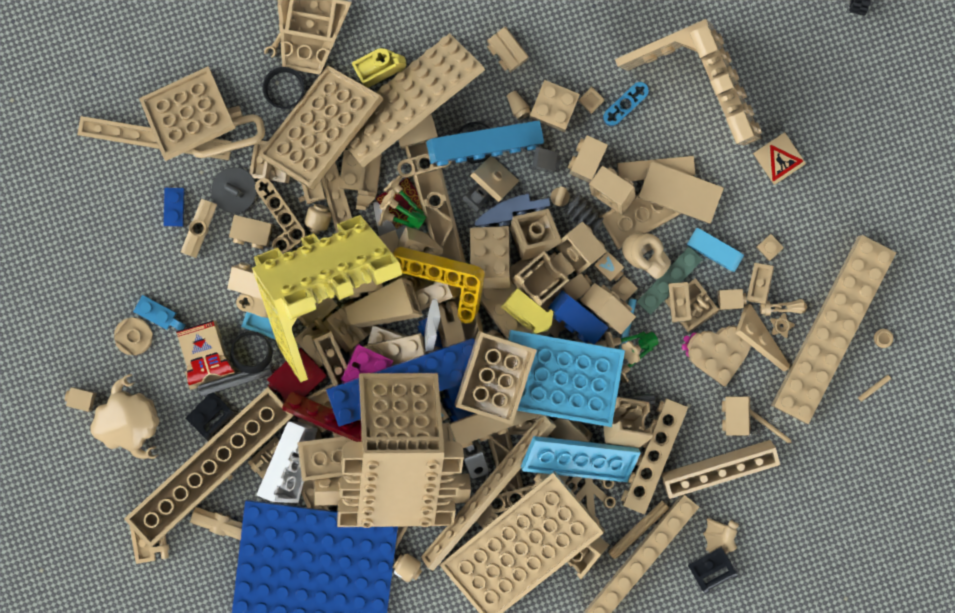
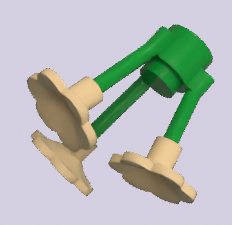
M399 175L384 189L388 194L384 197L379 207L383 211L378 225L382 226L388 220L390 222H398L410 228L415 227L419 230L427 217L423 215L424 211L418 208L402 191L403 188L399 183L403 177ZM395 193L400 194L413 207L414 210L411 213L398 205V202L393 199ZM389 206L407 215L409 222L389 213Z
M643 331L624 338H612L611 332L605 333L607 347L615 348L616 345L628 341L623 343L621 348L625 350L624 358L628 360L629 364H625L622 367L620 376L623 383H628L629 380L626 377V373L642 357L652 351L653 347L658 345V338L652 331L647 334ZM640 338L638 340L639 345L634 346V344L630 341Z

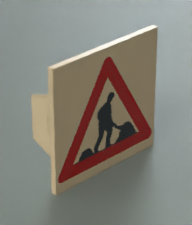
M785 132L753 153L774 185L806 164Z

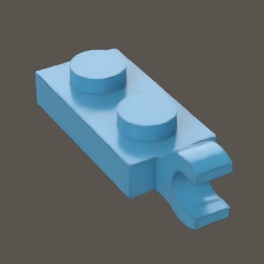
M144 295L141 296L133 311L166 330L169 329L170 325L177 330H182L186 326V324L175 319L176 312Z

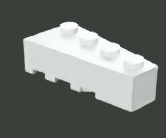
M288 421L257 496L272 502L299 503L304 481H302L297 442L315 440L317 428L301 422Z

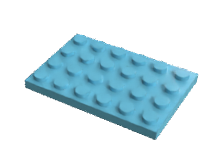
M510 330L509 341L537 350L517 411L612 427L625 350Z

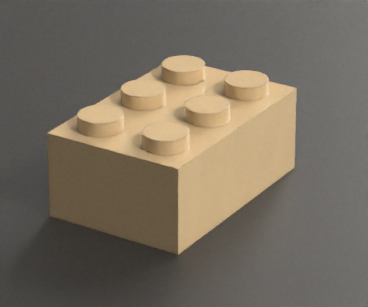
M509 226L470 228V264L481 267L485 273L482 289L511 288Z

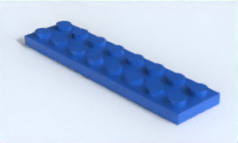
M470 338L373 373H438L439 391L462 383L475 340ZM359 378L326 389L339 427L361 419Z

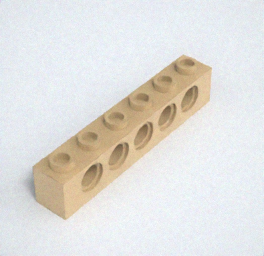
M665 398L664 402L660 401L657 408L659 415L657 419L652 420L650 425L653 438L642 445L645 448L642 455L640 454L635 464L637 465L635 473L632 472L630 475L628 491L624 490L621 497L623 506L645 515L688 407ZM667 414H670L673 418L670 425L663 423V417ZM659 432H663L666 437L662 443H658L655 439L656 434ZM652 450L658 452V458L654 461L648 458V454ZM644 468L651 470L649 478H642L641 471ZM642 486L644 493L641 496H635V487Z

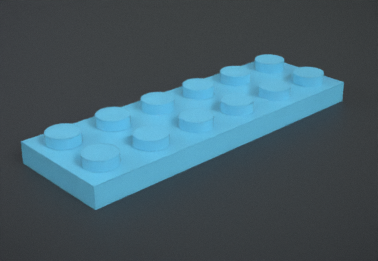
M533 436L521 464V469L524 472L551 474L555 471L558 475L628 482L641 452L639 448Z

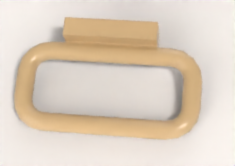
M240 106L229 108L228 111L235 126L255 122L258 133L253 137L201 151L197 146L191 149V152L197 158H207L257 144L265 136L262 118L254 114L243 116Z

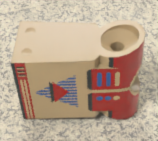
M212 320L176 331L187 365L189 386L205 382L208 375L223 377L235 373L231 362L226 356L217 321Z

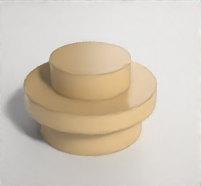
M880 329L874 335V342L880 348H887L893 343V334L887 329Z

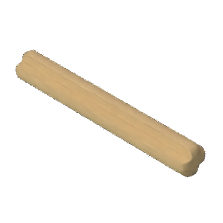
M661 501L609 550L608 553L614 559L618 558L669 509L668 505Z

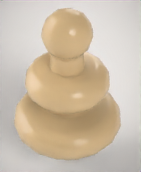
M697 296L699 303H693L694 308L691 309V316H695L697 311L702 312V307L705 309L709 308L707 303L709 300L708 296L704 299L701 296Z

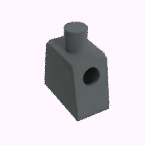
M477 439L472 441L473 445L463 448V453L471 478L482 481L486 478V474L489 473V469ZM471 450H475L476 453L469 455Z

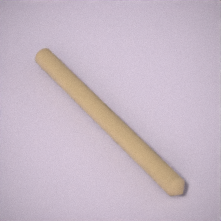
M750 409L752 417L784 441L791 443L790 438Z

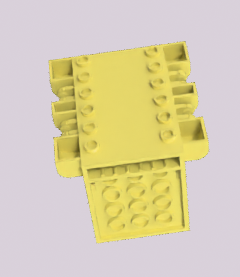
M361 215L338 223L339 232L332 234L331 237L319 240L313 233L301 238L303 246L293 252L289 251L282 254L279 248H275L254 257L256 266L252 267L277 346L300 382L308 380L292 332V326L297 317L316 310V302L321 303L326 298H333L334 295L341 300L354 295L353 288L356 289L361 284H368L373 280L378 285L402 275L399 261Z

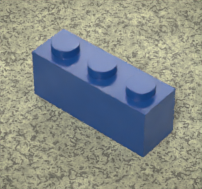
M563 290L548 307L549 310L554 311L553 318L559 323L563 320L566 323L564 327L572 333L577 331L579 333L577 337L584 343L589 341L595 345L609 328Z

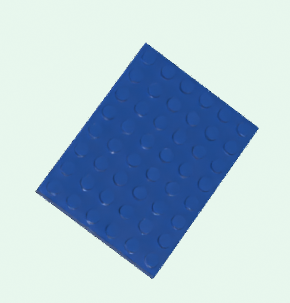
M246 500L232 613H387L398 526L369 528L337 527L338 511Z

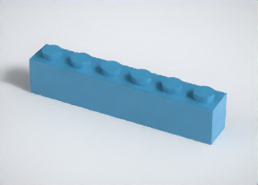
M540 120L432 138L426 141L430 164L437 163V166L448 165L449 161L453 160L456 163L466 162L467 158L471 157L474 160L484 159L485 155L491 154L492 157L503 155V152L509 151L510 154L519 153L523 148H527V151H532L544 143Z

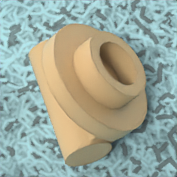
M560 186L552 191L550 198L555 206L562 207L569 202L570 195L567 188Z

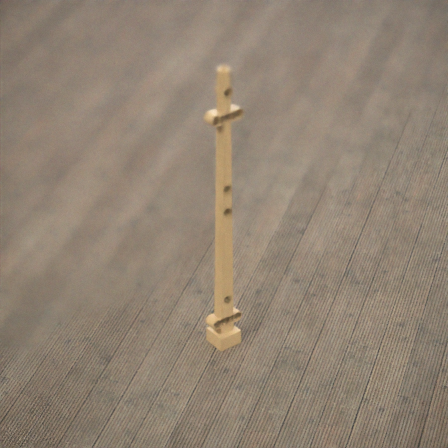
M431 114L398 139L401 150L405 149L408 158L398 164V172L404 178L413 177L421 207L424 211L423 214L427 217L425 221L430 238L444 250L440 257L466 263L442 171L443 168L449 167L452 161H449V164L444 166H437V163L430 164V167L427 169H423L419 165L422 159L430 161L426 141L438 138ZM404 164H410L412 170L410 173L404 174L401 172V167ZM432 196H438L441 199L438 206L430 204L429 200ZM460 296L448 300H453L456 303L457 309L459 308ZM477 312L471 323L461 322L465 340L470 338L476 340L478 330L484 332L479 312ZM509 431L500 435L497 432L490 434L491 438L488 439L496 468L513 449ZM518 471L503 488V492H500L496 497L502 500L501 507L494 508L490 504V510L496 513L506 511L514 504L510 500V496L513 493H518L522 498L532 489L534 484L523 486L520 471Z

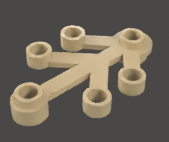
M572 477L565 484L568 486L570 483H573L574 488L571 491L575 492L578 487L577 483L582 478ZM584 478L585 484L575 496L581 501L586 495L587 510L600 524L599 519L595 516L594 495L607 508H613L616 500L600 490L593 483V479ZM599 480L606 489H611L614 486V481H610V486L607 487L605 485L606 480ZM608 499L612 500V504L610 506L607 505Z

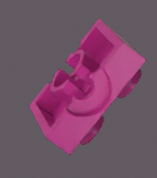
M357 344L341 380L347 382L359 378V374L373 373L390 367L393 360ZM353 362L359 364L357 368L352 366Z

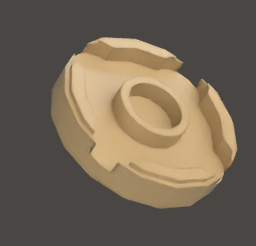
M131 317L124 319L117 325L114 332L116 346L127 355L144 353L149 349L153 341L151 327L140 318Z

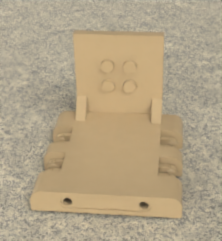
M707 19L615 59L618 67L629 71L644 63L653 62L660 56L671 54L681 47L698 52L736 144L745 146L762 139L760 135L762 133L758 122L755 123L753 115H755L751 105H747L744 100L747 97L743 87H740L737 81L739 80L737 71L732 69L729 64L732 62L729 52L724 50V40L721 34H718L716 29H714L713 24Z
M438 373L359 374L361 442H348L342 449L341 473L344 475L340 478L339 492L341 499L338 502L337 527L453 526L456 509L455 501L452 497H458L459 480L454 473H462L464 453L460 443L443 440Z

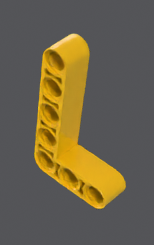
M404 247L394 249L392 254L396 259H400L398 261L402 273L462 288L458 318L463 323H471L479 310L485 276L481 267Z

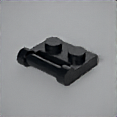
M213 392L208 394L185 419L209 441L230 418L233 419L237 414ZM223 409L225 414L207 431L204 426Z
M722 546L688 564L704 594L709 593L710 589L733 577L734 579L739 576ZM727 567V572L707 583L704 581V578Z

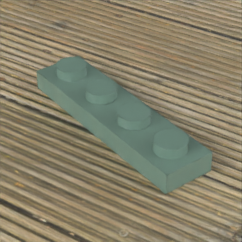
M687 247L671 264L667 272L657 279L636 303L651 315L669 296V284L681 283L703 259L693 249Z

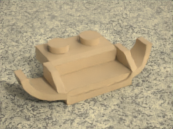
M344 150L339 188L358 191L356 209L366 210L377 195L382 154L378 155L365 167H362L349 150Z

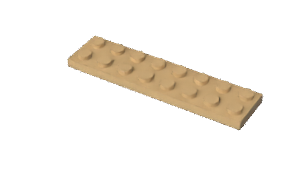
M443 423V440L453 441L449 423ZM342 436L297 442L302 481L344 475L341 473L342 449L346 443L355 441Z

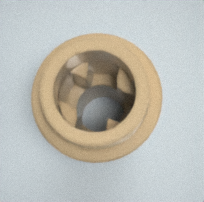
M513 91L506 96L513 116L517 120H522L531 114L530 106L517 91Z

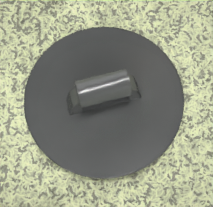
M237 167L224 169L215 177L212 183L213 200L220 209L226 212H243L253 204L256 198V182L251 174L244 169Z

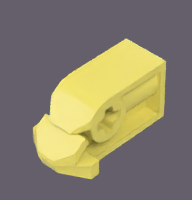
M382 48L352 62L361 83L367 88L398 72H402L407 66L404 56Z
M518 288L511 293L501 306L502 309L524 327L533 330V334L547 332L552 326L554 311L550 309L546 312Z

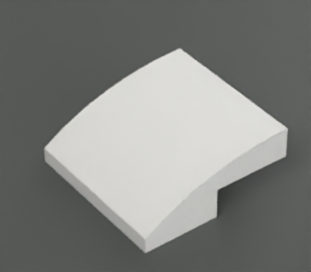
M437 299L432 300L427 317L424 335L426 352L434 350L437 337L436 332L441 317Z

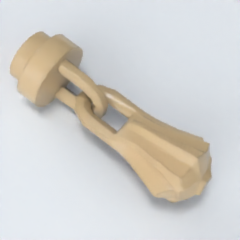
M803 299L778 304H770L769 300L766 304L760 303V313L764 314V316H770L771 312L777 311L802 314L807 309V304Z

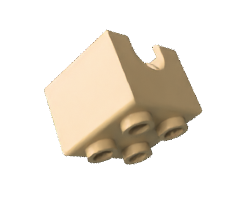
M545 251L511 279L519 290L539 306L569 281L563 272L560 273L553 267L550 262L551 258Z
M617 397L612 427L604 426L605 443L640 448L653 438L652 427L645 429L644 426L645 417L650 412L649 402Z

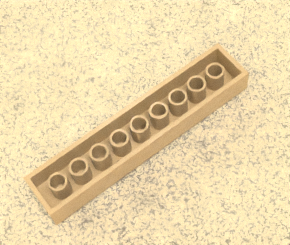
M863 235L857 237L772 402V407L805 424H809L896 252Z
M267 387L125 517L124 520L149 547H153L295 415L283 411V401Z

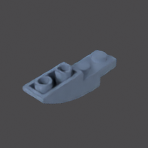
M529 194L508 199L485 212L475 222V226L491 227L492 224H499V227L510 225L513 213L519 216L527 214L529 210H535V212L545 210L550 207L549 198L530 201Z

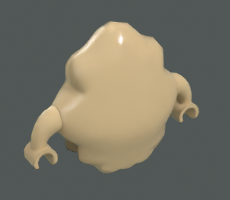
M128 374L114 383L107 404L99 405L96 408L95 417L90 426L91 434L110 449H116L121 446L137 458L154 459L159 454L152 455L151 449H155L156 446L150 447L147 451H143L141 447L146 439L155 435L156 427L160 423L153 400L146 398L143 394L137 393L132 395L122 391L124 385L128 387L135 384V382H127V378L132 376V374Z

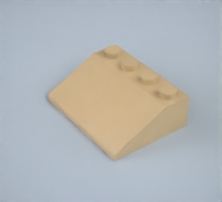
M478 330L454 405L457 408L512 425L537 350Z

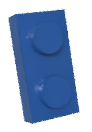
M164 188V226L184 227V188Z

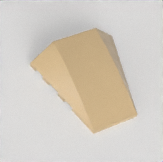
M278 0L282 67L320 75L352 2L345 0Z

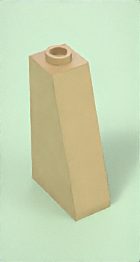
M400 278L345 307L347 312L346 318L350 325L360 328L423 316L412 281Z

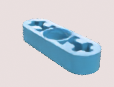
M643 82L635 83L605 111L603 115L604 123L608 126H616L646 98L649 92L648 86ZM636 87H643L644 95L642 96L641 94H639L638 96H636L635 99L638 101L635 103L634 99L628 94L631 93V95L633 96L637 91L635 89ZM623 99H628L631 102V107L627 110L620 106V102ZM617 106L618 110L624 114L621 116L618 113L615 117L616 121L611 120L609 122L607 114L615 113L617 109L614 107Z

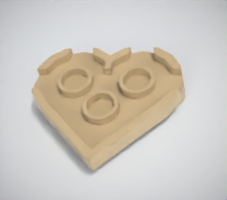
M735 325L721 328L717 333L711 331L696 333L687 345L689 360L693 365L724 387L727 386L751 347L750 344L735 333L737 329Z

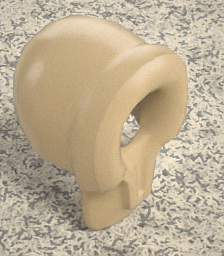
M635 233L625 239L622 245V253L632 266L646 270L655 279L662 277L670 267L671 262L663 251V244L655 235ZM653 249L652 257L648 260L645 259L643 255Z

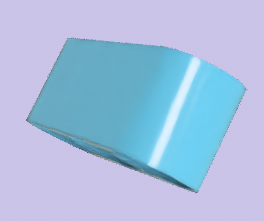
M699 228L695 229L687 243L690 248L732 272L736 271L744 257L739 251Z

